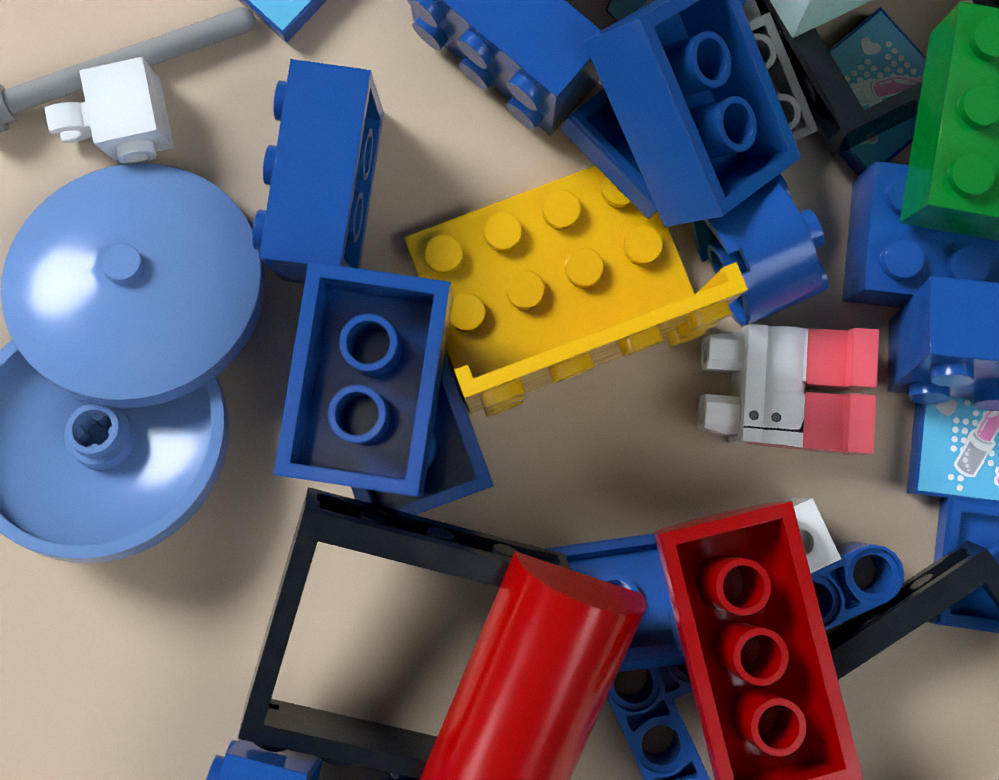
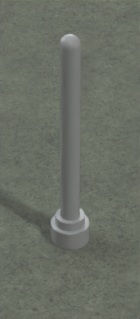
M237 8L7 89L0 84V133L9 129L8 123L17 120V113L83 90L79 70L143 57L149 66H153L247 33L255 26V16L247 8Z

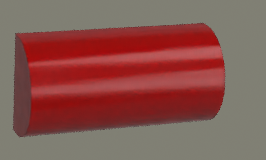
M781 501L734 509L681 522L654 532L714 779L863 780L793 502Z
M515 551L419 780H570L647 608V603L642 593Z

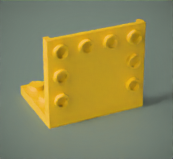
M596 165L404 237L419 277L451 282L454 299L446 349L471 414L484 409L486 417L497 415L523 404L522 400L525 399L524 395L527 392L572 378L595 368V366L640 352L666 339L669 346L674 347L706 334V330L719 325L718 321L731 316L732 311L729 304L748 290L739 266L735 262L721 268L694 294L668 227L664 226L659 213H655L648 219Z

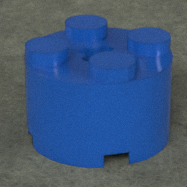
M781 174L777 175L724 216L690 222L702 262L710 259L715 274L721 268L735 262L739 266L748 290L729 304L732 311L731 317L741 326L759 322L829 289L827 274L816 252V248L825 244V236L821 224L812 210L807 208L803 211H798L792 201L789 187Z

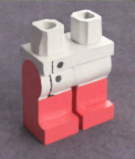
M749 324L735 332L711 334L704 337L701 352L702 371L732 373L730 396L712 394L700 396L698 404V429L719 435H728V443L843 455L874 454L876 395L804 392V389L857 392L877 387L879 329L852 328L849 330H831Z

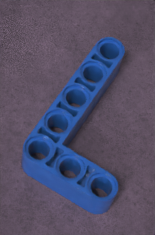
M855 541L844 543L836 547L841 560L811 573L813 584L816 586L819 594L818 604L825 630L890 601L899 593L903 586L904 570L902 562L893 551L885 546ZM868 555L875 565V577L871 584L859 589L853 577L854 566L859 559ZM677 665L646 668L647 677L644 686L632 694L620 693L615 689L613 682L607 699L643 780H710L674 701L693 692L687 668ZM664 725L673 729V740L670 746L663 752L650 753L642 749V739L645 733L652 727Z

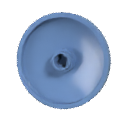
M149 163L123 164L100 169L79 177L64 185L44 200L26 219L10 246L1 279L2 311L10 336L19 352L34 369L51 384L80 400L108 407L136 408L162 404L183 397L204 386L223 372L245 347L255 329L264 300L265 270L263 261L259 258L260 250L253 247V230L240 208L225 192L203 177L180 168Z
M13 340L8 342L0 350V533L34 553L70 563H101L127 558L141 553L173 535L191 519L208 498L224 464L229 439V415L226 399L217 376L199 389L162 404L136 408L108 407L89 403L63 392L29 364L19 352Z

